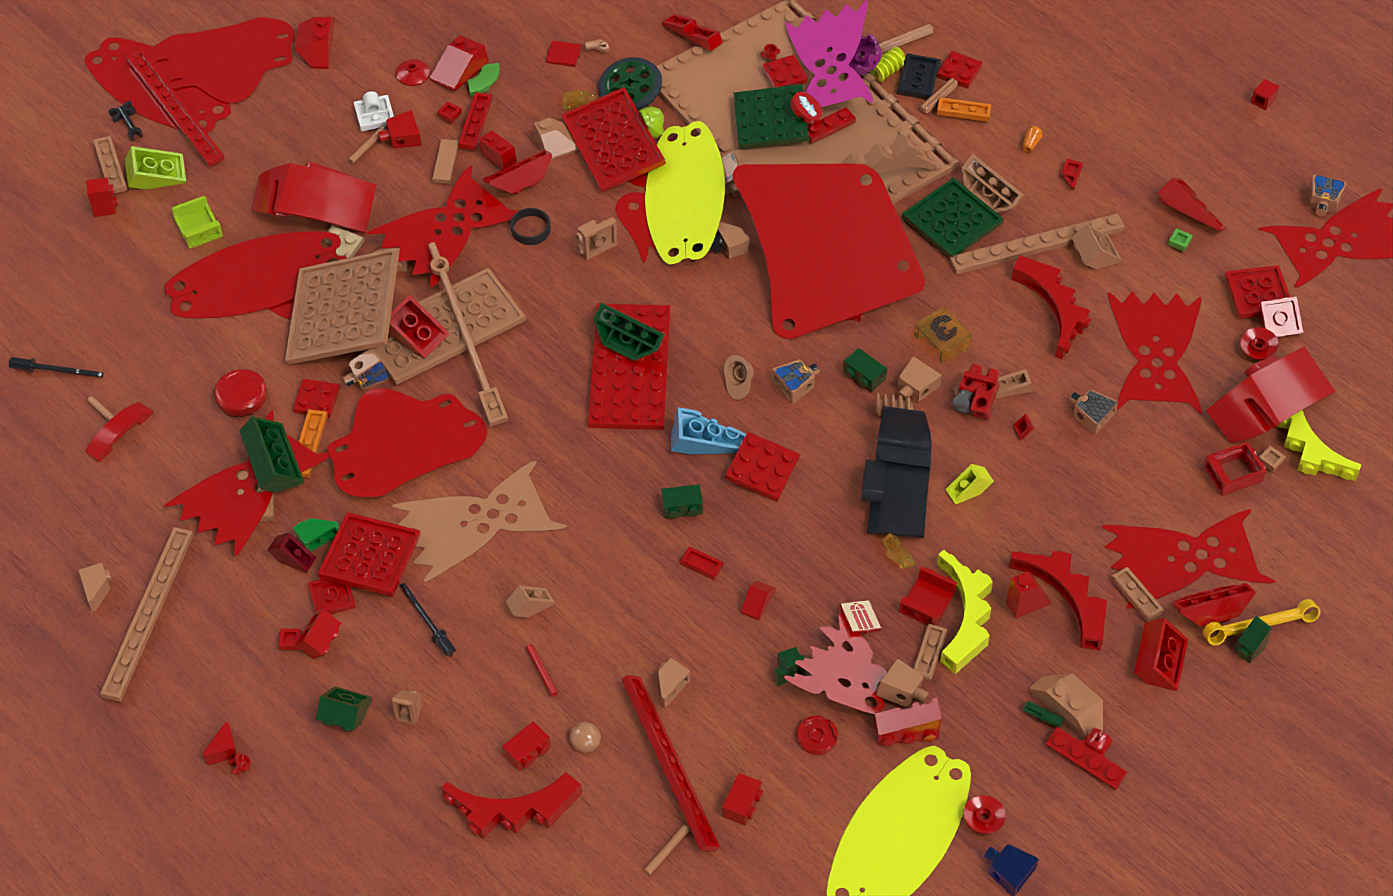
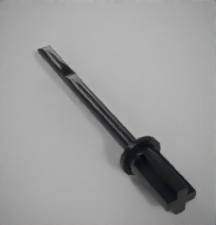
M11 357L9 359V368L29 370L30 373H33L34 369H42L103 378L104 372L36 363L35 358L30 360Z
M405 583L401 584L400 587L433 632L432 641L438 644L445 656H453L456 649L447 638L446 631L437 629Z

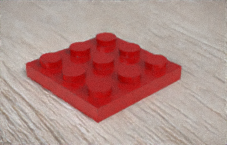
M1279 265L1232 270L1225 273L1239 319L1261 316L1260 302L1290 298Z
M748 431L725 475V479L778 502L799 460L800 454Z

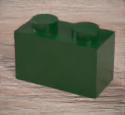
M858 348L844 360L843 372L848 378H852L862 388L872 393L886 380L887 368Z
M700 484L661 488L664 519L703 514Z

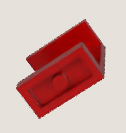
M921 566L919 577L907 597L903 596L900 601L899 613L927 626L928 624L937 626L956 593L957 582L949 577L937 574L932 569H926Z

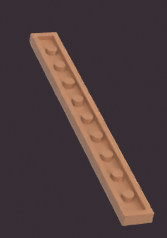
M1117 213L950 257L949 261L957 275L1018 259L1019 255L1026 257L1072 245L1074 242L1071 237L1087 224L1108 235L1124 231L1125 226Z
M173 528L100 693L102 698L122 701L194 536L192 531Z

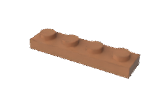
M111 136L93 140L104 177H108L109 183L113 184L115 194L127 191Z

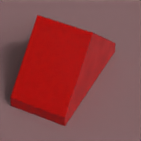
M760 581L751 584L741 614L759 621L776 588Z
M226 721L203 752L207 765L230 760L237 753L230 724Z

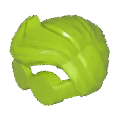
M646 107L639 110V114L643 121H645V125L648 126L652 137H660L664 133V115L661 110L656 107Z

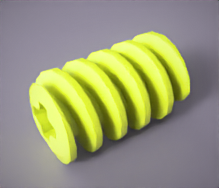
M893 47L882 55L880 62L870 73L879 82H883L889 75H893L894 71L896 72L904 66V52L898 47Z

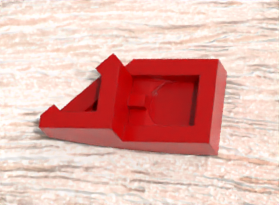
M1066 158L1061 176L1069 187L1074 190L1084 163Z

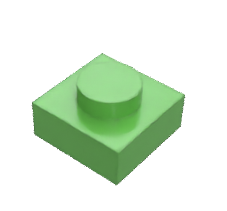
M1176 228L1169 239L1168 245L1185 252L1192 241L1193 235Z

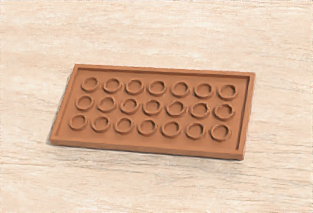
M489 268L452 285L474 346L526 321V316ZM445 289L418 302L450 333L425 359L395 340L389 333L387 345L375 347L387 373L396 385L468 350Z

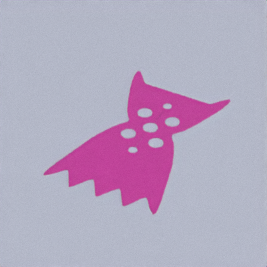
M865 0L856 12L845 4L837 17L828 10H825L817 23L806 15L799 28L794 27L790 23H785L798 56L804 65L815 74L809 83L806 93L813 96L821 107L857 97H863L873 103V97L868 87L857 72L849 67V63L853 59L861 39L868 0ZM832 47L833 50L831 52H827V48ZM845 53L847 56L844 61L839 62L836 60L837 55ZM824 59L825 64L822 67H816L815 63L817 60ZM830 66L837 67L834 74L826 72ZM842 73L849 75L845 81H839L838 77ZM820 79L827 80V84L824 87L817 86V82ZM833 88L837 89L833 94L830 92Z

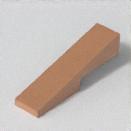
M1027 369L999 377L1000 387L996 398L1034 392ZM959 386L953 388L956 396L962 393L959 391ZM974 395L971 396L969 403H973Z

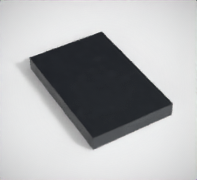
M907 53L897 95L925 100L930 98L933 94L941 59Z

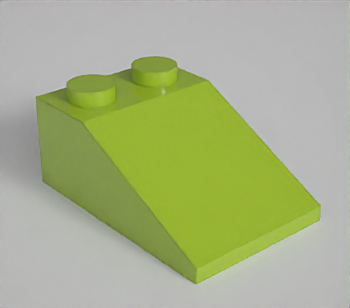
M130 147L125 158L128 187L146 190L186 183L183 154Z

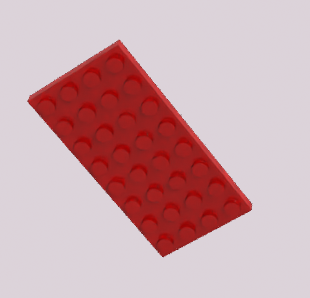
M597 303L596 312H597V310H598V308H599V306H600L601 303ZM606 304L664 333L665 336L657 352L634 361L604 346L595 325L588 428L664 430L671 305Z

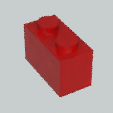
M493 130L478 139L481 154L502 170L517 162L515 147Z
M108 177L86 180L87 195L94 217L116 214L115 207L118 206L117 196H113L115 195L114 186L109 183Z
M321 609L313 614L295 645L314 659L321 655L324 656L330 649L329 644L331 640H334L339 634L340 630L338 628L341 622L324 609Z
M533 721L502 745L503 756L520 772L522 769L531 766L537 757L548 752L551 747L550 737Z
M738 773L722 806V817L744 826L748 819L752 820L756 811L754 806L756 802L761 801L764 794L762 781Z

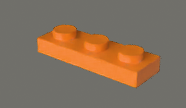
M940 97L937 115L989 122L992 104Z

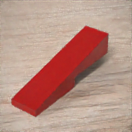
M673 14L662 21L663 26L709 51L723 44L719 31L698 26L696 19Z

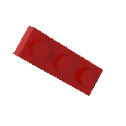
M845 107L818 120L816 123L807 125L809 141L815 143L856 123V117Z

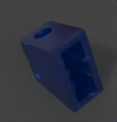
M1007 844L1001 853L993 847H989L984 855L986 859L992 862L989 871L990 876L1011 896H1016L1037 869L1039 858L1010 844Z

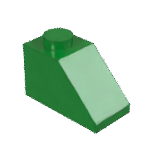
M313 518L299 522L293 527L295 538L310 552L333 540L339 530V524L336 521Z

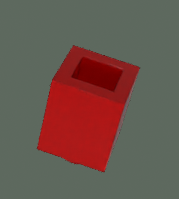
M1264 79L1254 90L1251 103L1267 110L1277 98L1280 86Z

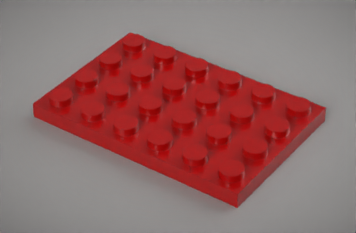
M625 87L561 115L601 192L666 164L665 158Z

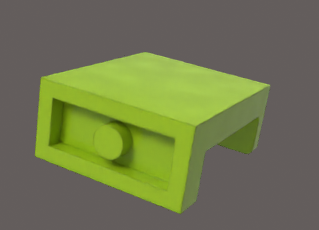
M205 196L172 207L174 220L189 249L223 237L220 223L215 219Z

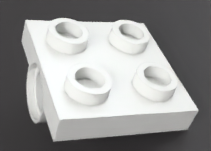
M367 92L364 94L363 100L354 102L361 132L380 128L381 126L386 127V120L394 117L388 95L378 97L376 92Z

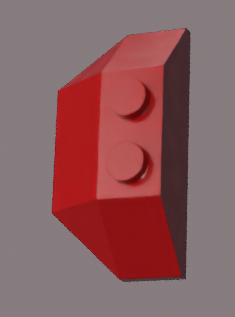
M313 17L298 24L295 51L312 69H329L335 17Z
M543 150L483 178V181L511 194L520 193L523 188L535 186L538 184V181L544 178L552 158V153Z
M1242 583L1240 585L1223 586L1183 596L1177 601H1173L1172 605L1180 614L1202 627L1211 622H1227L1232 618L1239 617L1256 593L1249 584Z

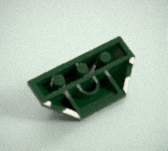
M604 303L600 304L593 318L602 344L634 361L657 352L665 336L664 333Z

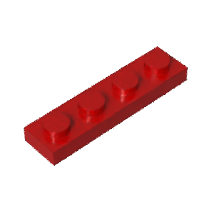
M475 92L458 142L459 148L476 151L478 139L481 136L493 100L491 94Z

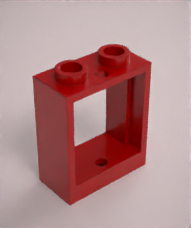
M1248 442L1207 455L1203 466L1221 496L1263 482L1266 473L1264 463L1260 462L1255 449L1251 448ZM1243 458L1252 473L1230 481L1221 465Z

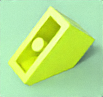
M971 464L946 488V491L954 503L959 504L982 494L994 480L985 467Z

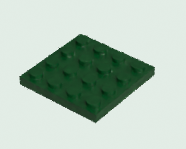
M803 84L733 93L739 149L809 141L807 123L803 121L804 118L795 115L790 104L792 97L797 92H803Z
M954 177L904 211L901 217L949 258L961 254L1003 224L1004 221L1003 217Z

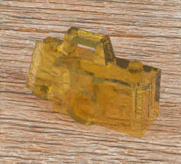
M578 90L562 92L563 110L576 109L587 104V96H589V102L596 100L595 94Z
M889 533L881 540L888 549L886 551L888 557L893 561H897L901 568L915 566L912 555L902 545L897 536Z

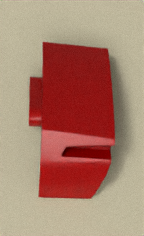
M307 162L305 166L289 163L268 169L259 175L252 210L277 217H289V215L304 217L365 234L377 185L317 163Z
M1303 347L1280 359L1274 355L1249 367L1244 372L1248 378L1220 398L1206 412L1229 442L1234 443L1253 438L1273 429L1286 419L1334 394L1336 391L1310 353Z

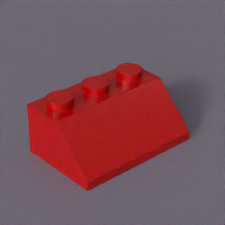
M1165 618L1145 622L1134 674L1146 684L1174 691L1178 690L1188 638Z

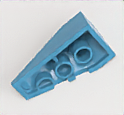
M677 408L671 432V451L685 454H737L746 436L745 433L730 426L724 427L713 418L709 420L701 416L702 413L696 410Z

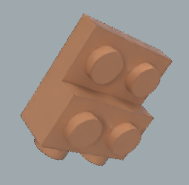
M612 217L598 225L592 220L578 227V233L575 234L579 242L576 245L578 253L588 260L618 245L616 220Z

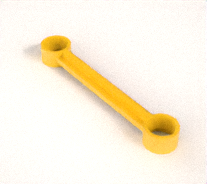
M1306 599L1300 602L1297 608L1259 618L1269 626L1303 619V621L1310 623L1318 619L1321 611L1313 600ZM1313 607L1310 613L1304 615L1308 608ZM1253 619L1221 626L1218 622H1211L1203 629V636L1211 645H1219L1228 636L1244 633ZM1220 630L1216 636L1210 637L1214 631Z

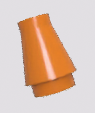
M1030 126L1026 130L1022 147L1023 151L1031 153L1042 139L1043 132L1039 127Z

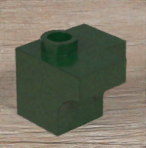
M797 647L777 653L778 668L774 670V681L777 686L789 682L784 676L795 677V673L805 676L806 670L795 664L797 660L803 661L805 659L803 655H800Z

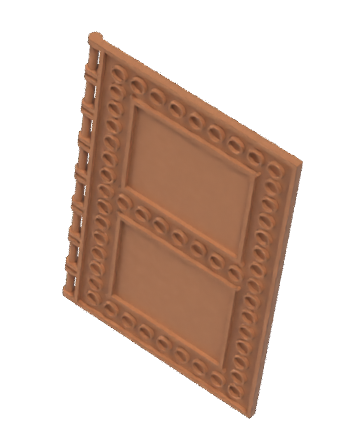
M784 0L720 33L723 44L712 51L696 45L656 66L662 76V87L659 95L687 125L696 121L703 122L711 131L721 158L733 152L740 165L841 163L850 153L863 157L876 143L889 147L902 134L909 137L912 136L917 140V146L924 151H930L934 155V161L937 166L933 170L923 167H903L880 173L879 175L893 204L956 170L960 166V162L956 158L954 159L942 147V144L935 137H932L920 125V122L913 115H910L899 104V101L878 83V80L871 73H865L861 76L873 97V103L863 97H857L821 107L823 113L820 119L847 107L856 117V123L815 143L803 141L739 149L733 93L773 88L762 69V64L771 62L766 57H761V52L764 51L765 45L774 44L780 49V54L776 56V60L795 55L808 77V83L803 84V92L806 93L809 83L815 76L798 56L785 26L787 22L799 28L806 15L816 22V18L810 12H806L796 0ZM792 6L802 17L798 18L788 7ZM817 60L815 66L822 67L825 64V60ZM830 66L826 72L834 74L837 67ZM648 73L643 74L644 79L649 76ZM842 73L839 75L838 80L845 81L849 75ZM820 79L817 82L818 87H824L827 84L826 79ZM833 88L830 92L833 94L837 89ZM874 88L884 100L881 101L870 89ZM895 109L905 121L902 122L891 110ZM693 129L697 136L701 134V129ZM916 130L927 142L923 143L912 131ZM937 151L949 164L945 165L934 152ZM872 177L869 178V179H867V180H865V181H863V182H861V184H863V185H869V184H871V182H872Z

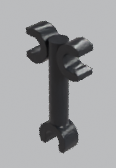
M127 101L118 109H110L109 114L114 122L120 121L121 118L124 120L129 129L128 134L131 141H135L133 137L135 134H139L141 138L143 134L140 128L135 127L129 115H134L136 110L132 102Z

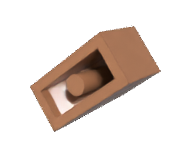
M720 222L717 232L723 241L722 248L728 259L748 253L750 244L748 234H745L740 227Z
M102 563L79 570L92 612L97 610L111 589L108 582L112 580L109 569L104 570Z
M521 585L505 601L514 616L527 618L555 604L546 588Z
M670 658L667 663L664 662L658 669L661 705L664 709L690 682V670L673 658Z
M401 690L392 699L396 721L416 725L423 705L421 694L412 690Z

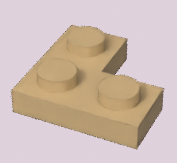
M332 225L328 232L339 235L341 239V245L336 249L338 256L346 255L347 258H352L364 243L363 237ZM323 239L325 243L332 245V241L330 239ZM331 258V259H330V261H332V262H333V261H338L336 258Z

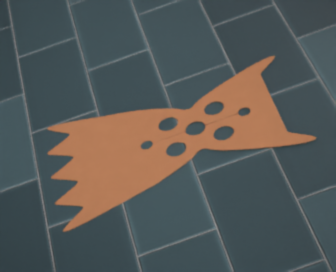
M537 461L530 462L517 470L498 485L485 499L453 496L392 505L394 508L409 511V514L398 525L417 529L421 532L416 546L423 547L424 550L413 563L433 566L426 575L424 582L437 577L474 554L500 529L508 531H549L567 527L565 524L553 522L549 519L529 474ZM501 494H505L509 498L505 504H499L496 499ZM519 501H525L526 505L521 507L518 503ZM478 504L481 507L480 512L477 514L470 513V505ZM490 509H496L499 511V516L495 519H490L487 516V512ZM511 513L515 514L518 518L512 524L505 521V517ZM462 521H466L467 526L462 527L460 526V523ZM482 523L488 524L489 531L486 533L478 532V525Z

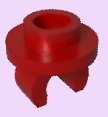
M236 753L234 758L228 761L229 765H236V768L231 773L239 775L243 771L247 772L250 770V758L246 754Z

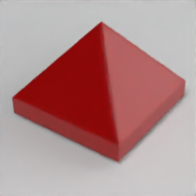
M1024 414L1013 424L1020 440H1023L1034 430L1028 414Z

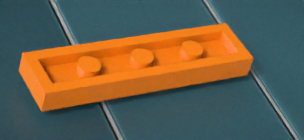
M308 409L299 442L317 454L328 414L325 411ZM312 468L301 472L302 477L310 478Z

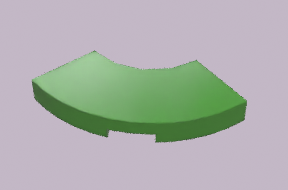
M499 63L484 65L478 76L468 80L470 97L474 96L475 92L484 93L488 91L489 87L494 82H497L500 74Z

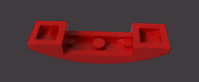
M141 402L126 407L98 431L85 452L100 462L113 451L112 445L136 423L141 425L153 414V411Z

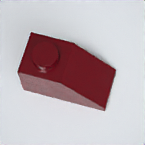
M290 533L277 535L267 549L280 563L304 573L308 572L317 558Z

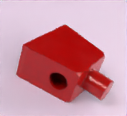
M412 110L388 118L386 120L387 129L378 131L380 142L390 140L392 147L395 149L422 146L420 133Z

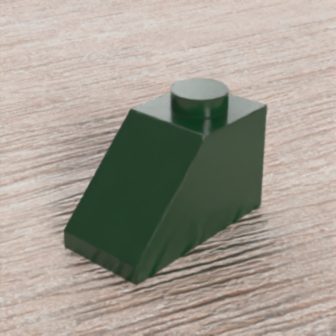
M1258 616L1254 617L1238 639L1234 651L1240 658L1251 663L1266 648L1272 627Z

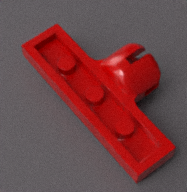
M1056 727L1046 742V746L1115 790L1118 789L1128 774L1126 770L1105 757V753L1112 744V738L1105 732L1102 735L1101 730L1098 728H1092L1085 739L1080 741Z

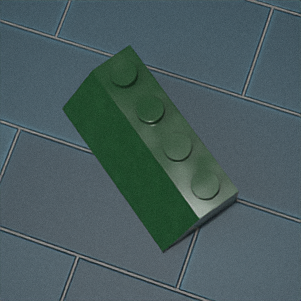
M252 416L239 432L260 489L277 493L302 485L304 480L283 424Z

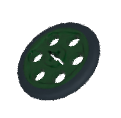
M629 57L618 60L607 67L602 73L598 84L599 96L601 98L625 87L629 96L634 97L632 101L636 109H643L658 96L662 87L661 73L652 62L643 58ZM628 68H634L632 73L626 72ZM648 73L649 76L647 78H641L642 74ZM615 76L620 77L616 82L611 81ZM644 87L649 88L645 93L640 92Z

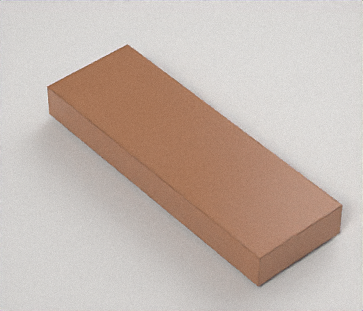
M441 139L432 178L433 183L451 184L459 140Z
M1128 567L1111 576L1114 584L1146 622L1163 614L1164 609Z
M932 624L927 626L913 668L923 676L924 681L928 682L932 681L948 630Z

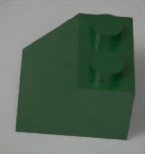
M334 686L320 696L316 720H320L323 724L329 726H341V729L345 731H353L362 724L372 702V697Z

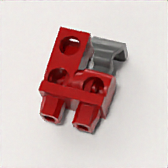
M972 364L969 371L964 372V377L959 385V391L962 393H959L953 399L952 405L956 411L967 414L972 412L974 417L989 420L992 405L1000 387L998 382L999 372L996 369L989 368L986 376L981 375L982 367ZM974 395L975 397L970 408L969 401L971 396Z

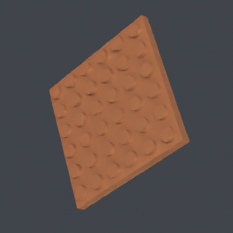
M394 248L300 268L285 361L290 365L387 345L399 251Z

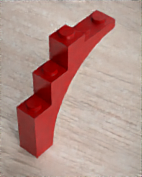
M1019 255L1013 267L1011 280L1025 285L1037 293L1052 310L1060 333L1055 357L1063 359L1065 353L1070 352L1071 340H1075L1077 334L1082 335L1084 329L1089 328L1092 318H1089L1090 310L1075 305L1077 300L1074 297L1075 289L1061 285V269Z
M1012 551L1009 568L1023 572L1029 571L1031 575L1051 585L1061 594L1077 619L1080 631V648L1100 651L1104 636L1107 599L1087 596L1090 576L1070 573L1072 553L1052 551L1051 557L1042 554L1034 555L1022 551Z
M566 772L556 781L539 791L509 799H491L475 796L458 789L449 782H446L441 787L443 800L448 805L453 804L457 807L459 813L467 819L468 830L473 835H479L483 839L499 823L506 830L509 831L511 829L514 833H517L532 817L539 825L544 824L547 828H550L582 794L581 783Z

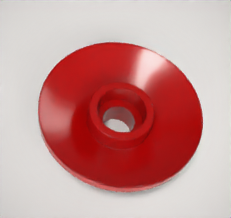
M411 59L399 64L395 74L400 83L407 86H416L424 83L429 78L430 69L425 62Z
M1255 327L1247 330L1242 335L1240 346L1246 356L1255 360H1264L1272 357L1277 352L1278 339L1272 331L1262 327Z
M979 795L967 802L963 816L967 826L973 831L980 834H992L1000 830L1004 825L1006 812L1002 803L996 798L988 795ZM981 816H986L988 819H987V820H983V819H981L980 817H981Z

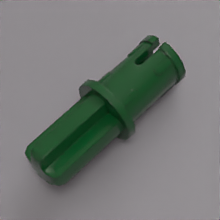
M1027 701L1024 705L1023 711L1039 719V722L1043 721L1055 728H1060L1064 721V717L1049 711L1047 707L1043 708L1031 701Z

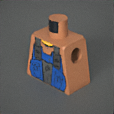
M1313 174L1309 189V207L1316 209L1318 216H1325L1327 212L1334 213L1344 195L1347 182Z
M375 348L368 349L350 361L349 366L352 372L343 377L348 387L358 382L362 389H367L390 379Z
M798 359L773 368L772 381L787 399L794 404L814 388V376L819 374L820 370L815 363L807 367Z

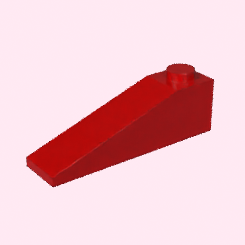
M1171 178L1157 193L1160 196L1159 200L1164 205H1169L1218 231L1226 229L1211 211L1207 212L1205 210L1207 205L1198 198H1195L1197 194L1182 178Z

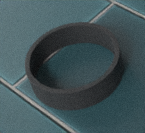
M538 208L522 209L516 212L511 219L512 236L521 244L536 245L545 241L550 235L549 216ZM528 216L542 218L548 224L543 233L533 237L518 234L514 230V225L518 220Z

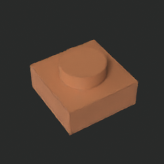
M1270 446L1258 459L1264 463L1267 469L1274 472L1285 461L1286 456Z

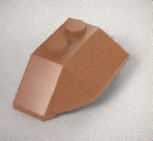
M974 154L962 166L964 186L996 213L1013 210L1025 196Z
M1073 673L1043 676L1028 689L1053 713L1064 717V722L1083 739L1094 727L1100 729L1101 732L1103 731V699Z

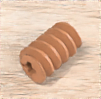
M877 393L875 411H877L878 417H881L883 406L914 410L915 397L912 402L909 396L903 401L902 395H899L898 399L895 400L893 394L890 399H888L887 394H884L882 399H880V395Z

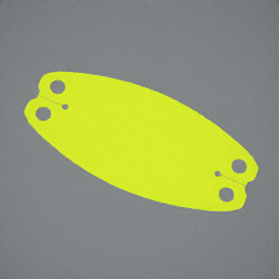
M696 121L686 127L672 126L665 130L657 146L665 158L666 164L648 172L645 193L648 226L656 249L667 264H676L685 258L692 260L703 258L714 241L722 215L725 177L721 155L709 128L703 122ZM693 129H701V134L699 136H691V131ZM671 133H677L678 138L675 141H668L667 138ZM685 238L688 239V241L686 242V248L685 242L683 241ZM696 243L703 244V249L699 252L692 250L693 245ZM672 248L679 249V253L675 257L668 255L669 250Z
M929 746L916 752L892 770L870 792L847 826L832 864L827 886V896H836V890L839 888L847 889L849 896H910L932 873L955 836L970 788L971 772L969 765L960 759H950L946 756L945 751L939 747ZM932 754L936 756L937 764L928 766L924 761L927 755ZM954 768L960 769L963 774L962 778L959 780L952 779L949 775L950 770ZM934 776H938L939 779L935 780ZM860 888H864L865 892H860Z

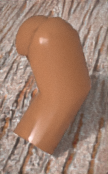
M601 39L584 42L586 51L596 49L605 53L609 50L608 43Z

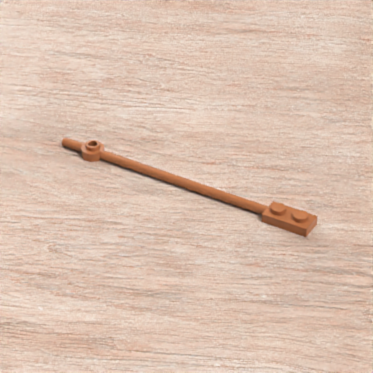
M432 242L428 245L433 257L430 264L431 271L441 278L483 389L478 394L489 425L491 427L507 422L508 416L497 387L490 389L447 276L449 262L445 257L439 255L436 244Z

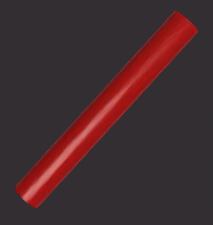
M533 644L528 645L526 650L550 696H556L558 691Z

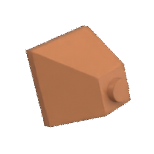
M552 118L534 123L535 138L542 151L546 150L552 153L551 160L579 151L565 123Z

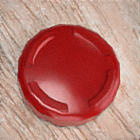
M237 369L226 373L218 380L215 385L214 395L218 407L223 412L232 416H245L254 413L262 407L266 401L267 388L264 379L257 372L249 369Z

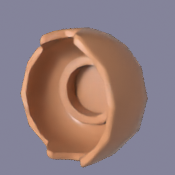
M585 721L575 725L569 737V742L574 750L583 753L593 752L601 741V733L598 728L591 722Z

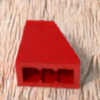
M1029 571L1010 579L1006 604L1015 619L1051 605V601Z

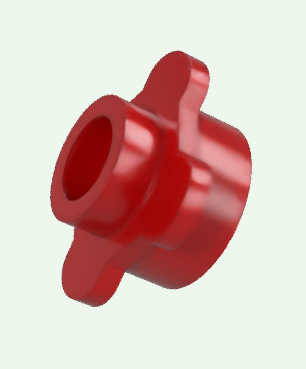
M767 44L764 46V51L761 52V57L774 61L777 58L776 56L780 54V49L774 44Z

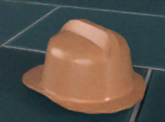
M732 355L728 357L724 365L728 394L732 398L740 400L745 398L750 391L754 369L744 357Z

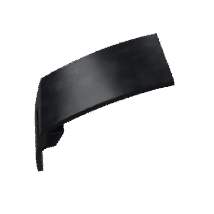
M883 406L875 461L866 460L863 476L861 502L870 503L867 533L924 538L932 449L931 431L924 411Z

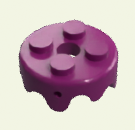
M869 33L867 37L861 36L857 51L849 63V67L853 68L858 75H863L876 68L882 57V48L872 34ZM842 53L838 56L839 61H844L847 55Z

